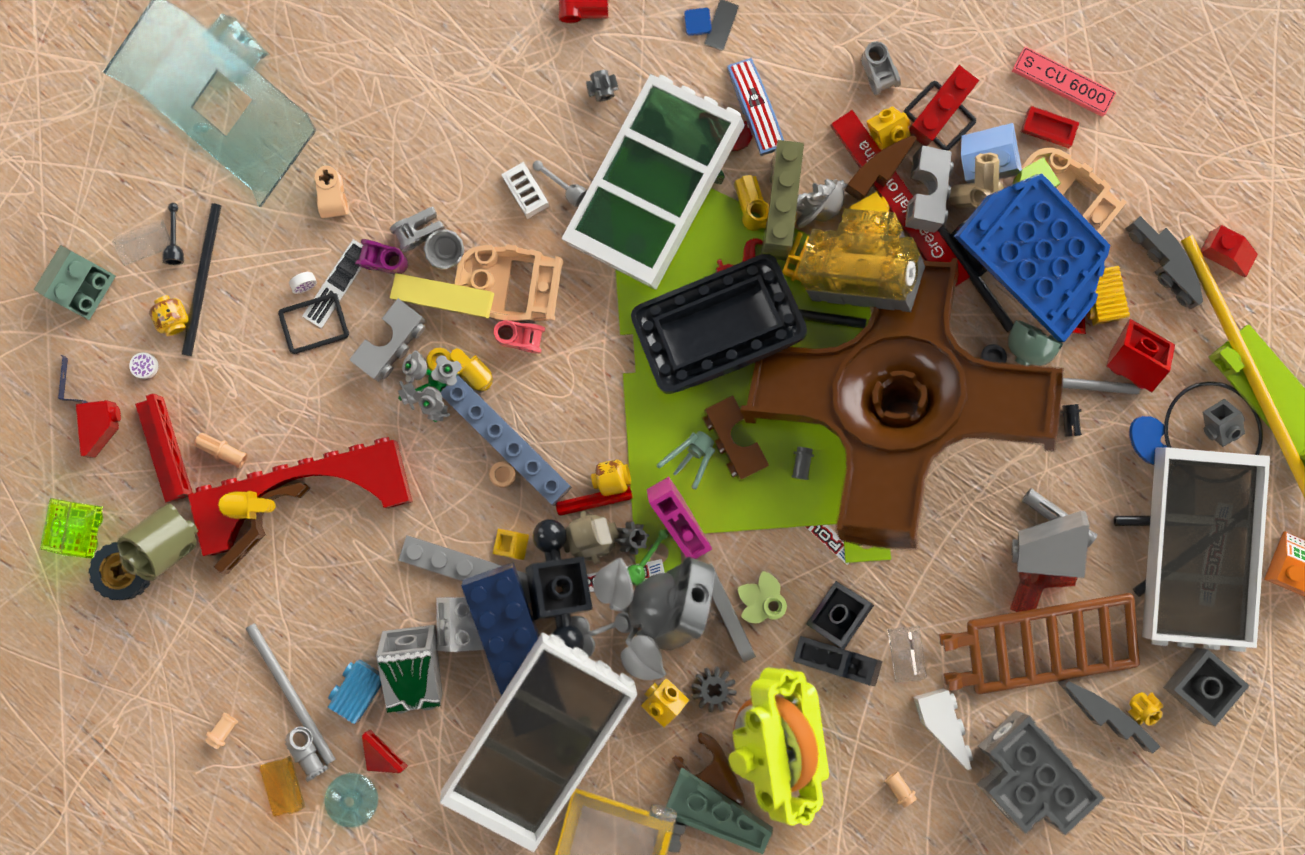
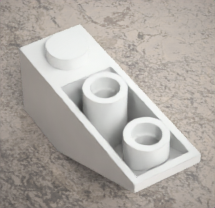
M942 688L914 696L919 719L923 726L962 767L967 770L972 769L970 761H973L970 747L968 745L965 746L962 735H965V729L961 719L957 720L954 709H958L954 694H950L949 690Z

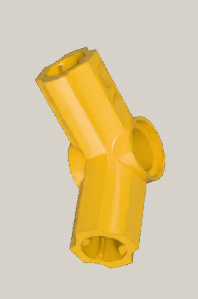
M742 176L734 182L743 212L742 223L747 229L757 231L766 227L769 205L763 199L756 176ZM751 212L758 213L761 218L754 217Z

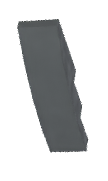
M1066 680L1058 682L1093 724L1102 726L1106 722L1118 737L1127 740L1132 736L1144 751L1152 754L1161 747L1139 724L1113 704Z

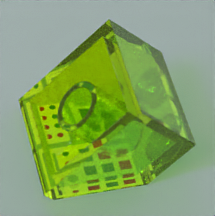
M50 498L40 550L59 555L92 559L98 547L97 533L103 521V506Z

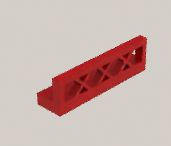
M152 393L146 395L147 400L135 405L165 503H171L186 498L188 494L193 492L164 397Z

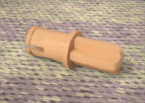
M200 433L195 439V447L215 456L216 460L222 459L239 469L246 462L248 454L229 446L227 441L220 442L204 433Z

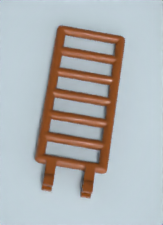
M1131 593L973 619L967 622V632L939 634L940 645L944 646L945 652L963 646H969L972 671L944 673V681L950 691L974 685L975 693L981 695L1132 669L1140 665L1135 598ZM1124 605L1129 658L1114 661L1109 607ZM1098 609L1103 663L1088 665L1083 612ZM1072 614L1077 667L1062 669L1057 616ZM1046 618L1051 672L1036 674L1031 620ZM1020 623L1025 676L1010 678L1004 625ZM994 627L999 680L984 683L978 630Z

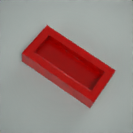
M1030 106L1021 133L1069 149L1073 144L1080 122Z

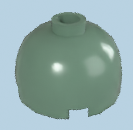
M1020 320L1015 321L1008 336L1009 349L1017 356L1015 362L1020 365H1046L1055 358L1063 345L1062 342H1058L1053 336H1048L1042 330Z

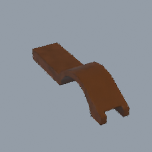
M300 482L269 491L261 498L274 500L281 496L289 495L302 498L311 488L307 484ZM256 512V519H250L251 528L213 566L220 574H228L266 535L263 529L264 513Z

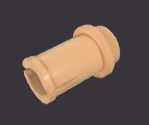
M223 713L213 730L207 732L206 743L216 749L224 746V740L238 721L231 715Z
M898 771L892 773L884 780L897 797L898 805L902 804L905 808L917 799L914 795L915 791L910 790Z

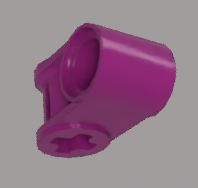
M368 239L361 240L363 246L359 260L355 261V265L364 269L393 275L395 273L403 274L407 270L408 259L398 248ZM393 256L400 257L399 263L396 266H389V261Z

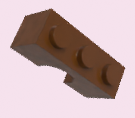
M733 395L704 410L706 416L702 417L708 431L714 430L718 438L714 441L721 455L726 454L729 460L726 466L733 478L737 476L739 481L769 466L758 442L747 447H741L732 440V428L744 421L741 409Z

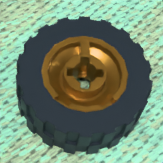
M117 542L104 545L101 550L95 553L94 558L90 561L91 566L88 572L90 573V583L93 584L94 590L99 592L104 598L108 597L110 600L133 599L145 592L144 590L151 584L150 581L142 579L137 574H130L123 567L120 561ZM120 566H122L123 571H125V575L118 574V568Z

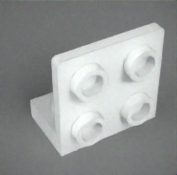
M436 598L437 651L484 650L466 598Z

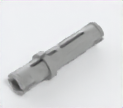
M1032 488L1022 499L1023 503H1026L1050 521L1068 515ZM1090 529L1088 547L1092 545L1098 535Z

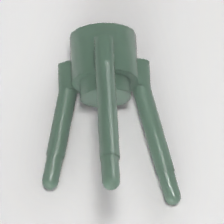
M698 431L696 434L693 432L685 442L657 464V468L667 464L689 446L687 449L689 453L673 475H676L683 469L693 456L698 459L704 456L692 485V489L696 490L708 461L715 452V449L712 448L714 441L701 431Z

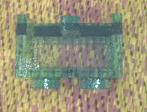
M221 14L203 35L204 39L209 43L207 45L208 48L215 55L221 56L226 61L225 67L235 75L238 73L247 76L262 58L269 55L236 18Z

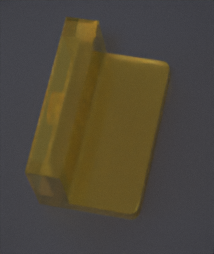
M291 756L260 765L261 775L274 817L286 813L292 814L305 808Z

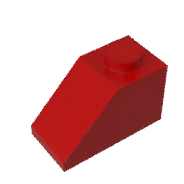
M1223 225L1209 232L1200 250L1204 257L1244 278L1247 277L1258 255L1245 236Z
M108 400L76 404L81 457L96 458L119 429L118 422L121 421L120 408L117 406V403Z

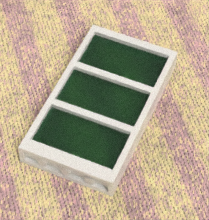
M650 74L561 239L567 245L656 290L745 125L742 117H740L741 114L735 109L727 107L725 110L719 107L718 103L710 97L705 96L702 99L696 96V93L689 87L682 86L679 88L673 85L672 80L663 75L656 77Z

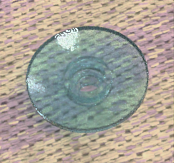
M347 773L337 777L329 785L325 794V807L328 815L334 822L344 827L363 825L372 818L378 806L376 787L370 779L358 773ZM346 797L353 798V806L346 805Z

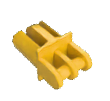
M798 232L782 273L791 277V281L796 279L802 282L801 285L805 286L809 275L807 272L805 275L799 273L798 270L799 267L807 270V260L804 258L812 237L807 236L800 256H796L795 252L803 233ZM817 239L812 252L819 251L822 243L821 240ZM789 263L796 265L795 271L787 268Z
M461 349L452 350V360L454 362L458 361L462 366L457 374L474 390L486 391L493 383L492 373L489 368L476 355L470 359Z
M251 491L231 492L225 494L219 501L220 511L224 515L235 519H256V512L270 513L276 507L273 500L257 498V492Z

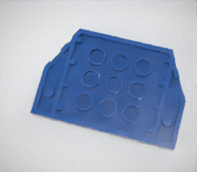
M1042 173L1033 175L986 196L954 236L1058 342H1065L1096 303L1098 294L1095 292L1099 277H1103L1104 262L1108 257L1110 244Z

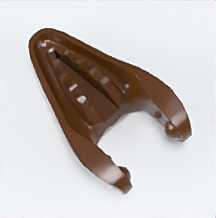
M700 732L697 735L698 742L704 744L712 752L713 760L702 772L694 776L738 805L743 806L745 803L743 791L722 747L711 736ZM675 755L672 758L679 772L681 767L690 772L688 766L684 764L682 757Z

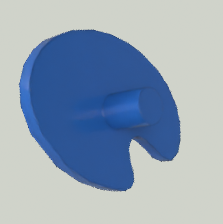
M1139 416L1130 425V441L1137 455L1146 463L1154 465L1155 449L1167 448L1161 442V437L1164 435V424L1151 416Z

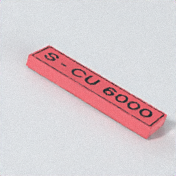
M1027 47L1022 49L1012 69V72L1101 117L1106 114L1116 94L1115 91Z

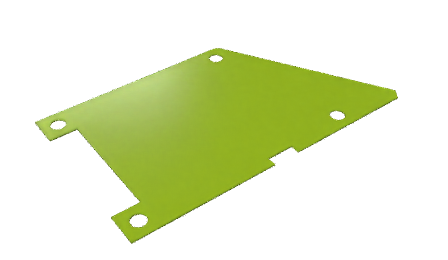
M624 147L609 175V183L680 218L699 182L652 159L637 158L631 154V149ZM712 188L656 290L616 270L620 335L633 334L636 371L635 373H623L628 458L631 475L630 487L633 495L631 499L634 524H643L642 530L649 534L646 541L647 548H638V554L635 555L636 564H640L646 556L649 547L659 537V531L661 529L667 530L649 504L647 494L648 488L667 477H670L684 498L703 533L837 524L846 473V451L839 437L820 424L757 418L756 424L746 423L745 420L736 424L731 430V438L734 443L741 447H747L758 442L769 464L768 467L739 481L737 476L734 478L731 476L726 466L729 460L725 453L720 454L715 442L712 446L715 452L710 457L696 490L692 489V485L704 456L700 459L693 456L683 469L676 475H673L689 453L687 450L689 446L667 464L657 468V464L685 442L693 432L696 434L698 431L707 434L713 441L718 439L714 430L708 431L702 417L706 416L704 410L732 395L740 409L741 405L747 406L755 363L703 384L676 393L666 394L659 389L631 320V312L637 305L716 273V268L719 267L717 264L718 259L722 260L723 265L741 263L745 243L753 238H759L763 241L765 228L757 231L747 229L742 223L743 212L739 201ZM610 193L614 250L653 269L676 225ZM751 212L754 217L761 218L758 213ZM794 228L792 246L797 233H803L798 249L795 252L796 256H800L807 236L812 237L804 258L807 260L817 242V238ZM633 235L642 236L647 244L645 251L638 255L631 254L626 248V242L629 237ZM822 241L821 246L830 247L829 244ZM762 245L755 246L756 256L761 255ZM777 260L782 271L786 261ZM789 263L787 268L795 271L796 265ZM799 267L798 272L805 275L807 270ZM784 275L799 309L866 318L867 326L871 317L870 306L861 307L852 306L851 304L827 303V301H812L806 289L808 283H812L816 276L809 275L804 286L801 285V281L796 279L791 281V277ZM804 320L807 327V335L802 341L791 347L811 349L837 347L854 339L863 329ZM797 447L813 449L812 454H814V457H811L809 480L792 478L796 454L793 453L797 451ZM670 533L668 538L663 539L661 542L668 549V558L663 562L664 572L682 563L681 549ZM844 542L845 563L891 560L890 549L875 547L864 549L857 544Z

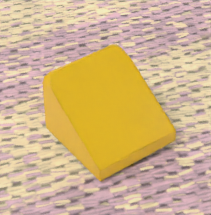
M498 528L493 554L524 560L529 535Z

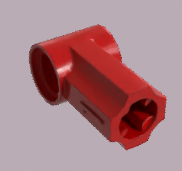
M558 0L559 21L563 23H577L582 19H609L608 0Z

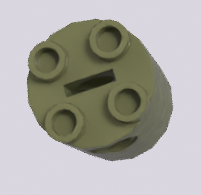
M172 504L160 507L118 539L117 546L121 564L130 574H137L142 579L153 581L196 547L195 534L198 533V529L192 521H186Z

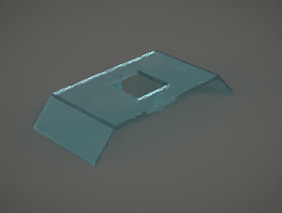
M151 0L103 71L108 76L139 92L252 190L259 207H262L317 131L307 113L196 18L167 0ZM218 71L252 99L227 136L193 108Z

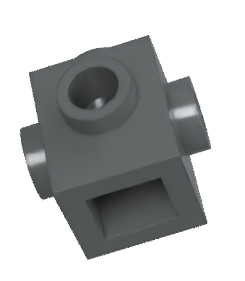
M1226 399L1203 411L1205 423L1203 429L1206 436L1210 440L1218 442L1222 447L1238 440L1245 434L1243 423L1245 418L1242 412Z

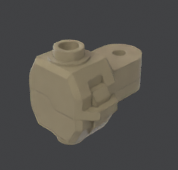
M586 511L580 512L581 518L570 522V525L565 529L567 537L563 548L565 553L571 552V555L574 557L584 556V560L593 561L594 564L600 563V557L606 556L615 547V539L619 538V533L615 522L610 524L605 517L587 514Z

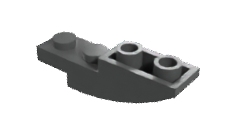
M1141 216L1131 222L1125 228L1129 232L1131 240L1136 244H1141L1146 249L1148 257L1161 265L1154 272L1158 276L1160 284L1165 288H1170L1182 306L1189 309L1199 306L1203 302L1199 280L1189 257L1178 240L1167 228L1157 233Z

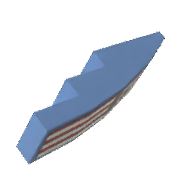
M752 58L727 65L742 113L745 114L751 134L754 135L760 156L775 152L777 141L784 140Z

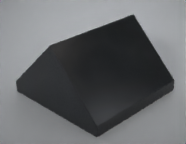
M835 581L806 624L839 648L845 649L874 605Z

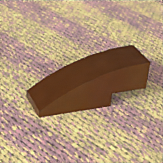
M912 135L876 154L857 171L847 184L845 192L861 201L866 197L875 182L885 187L913 147L917 138Z

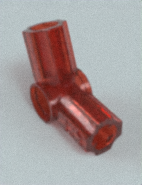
M1019 572L1020 582L1010 610L1020 612L1036 609L1044 588L1075 586L1077 577L1039 574L1037 581L1032 583V573Z

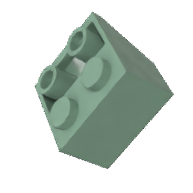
M60 245L34 290L53 302L90 320L116 275Z

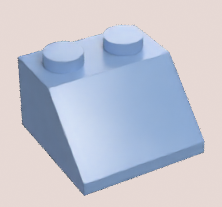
M1013 123L962 136L961 159L967 183H975V157L981 153L991 152L998 155L999 179L1016 176L1022 170Z

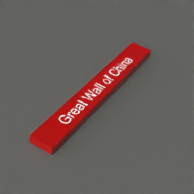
M853 110L831 123L830 127L859 168L881 152V149ZM896 171L885 187L875 182L873 188L880 197L883 196L890 207L889 211L899 221L902 229L925 261L951 262L952 258H957L938 230L933 233L905 227L907 204L914 196ZM958 259L959 275L955 287L970 278Z

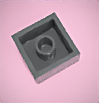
M1196 648L1163 688L1203 723L1216 726L1250 685L1209 649Z

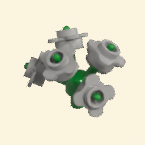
M415 350L404 360L402 370L406 374L405 380L408 384L403 385L402 381L399 382L402 389L398 390V399L404 405L409 403L412 410L415 409L413 404L419 402L422 413L428 414L427 419H431L434 422L443 421V418L450 416V413H447L448 405H444L440 392L447 385L453 386L456 384V376L462 366L458 361L452 362L447 360L445 356H439L436 359L437 366L435 370L431 371L427 369L426 359L423 358V355ZM425 375L429 376V383L418 388H414L412 385L414 379L421 380Z

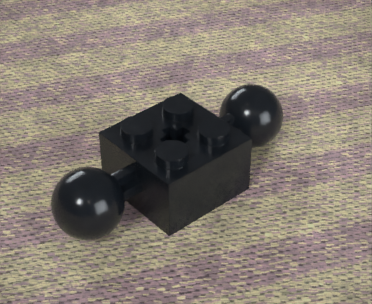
M546 519L538 523L533 531V542L540 551L544 552L546 562L534 563L525 568L533 619L541 620L555 617L556 629L552 632V635L562 639L565 643L564 645L569 648H579L582 650L584 637L581 631L572 625L571 615L585 613L593 609L584 556L561 559L560 549L566 542V530L560 522ZM556 583L558 587L563 588L562 592L558 593L555 590Z

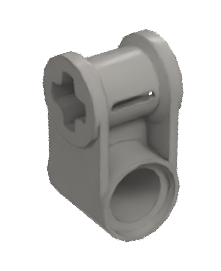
M878 41L868 44L862 54L861 62L872 92L875 95H879L884 89L892 86H901L899 73L892 62L885 44ZM876 52L880 56V60H872L869 57V53Z

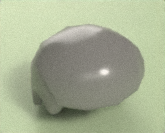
M447 229L437 230L430 234L424 245L425 257L434 267L439 269L451 268L460 262L464 254L463 241L453 231Z

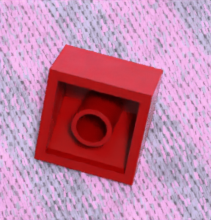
M1129 319L1109 353L1106 367L1110 368L1114 374L1122 375L1132 381L1137 387L1152 393L1171 370L1175 344L1134 320Z

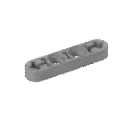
M715 571L712 597L745 663L755 658L756 655Z

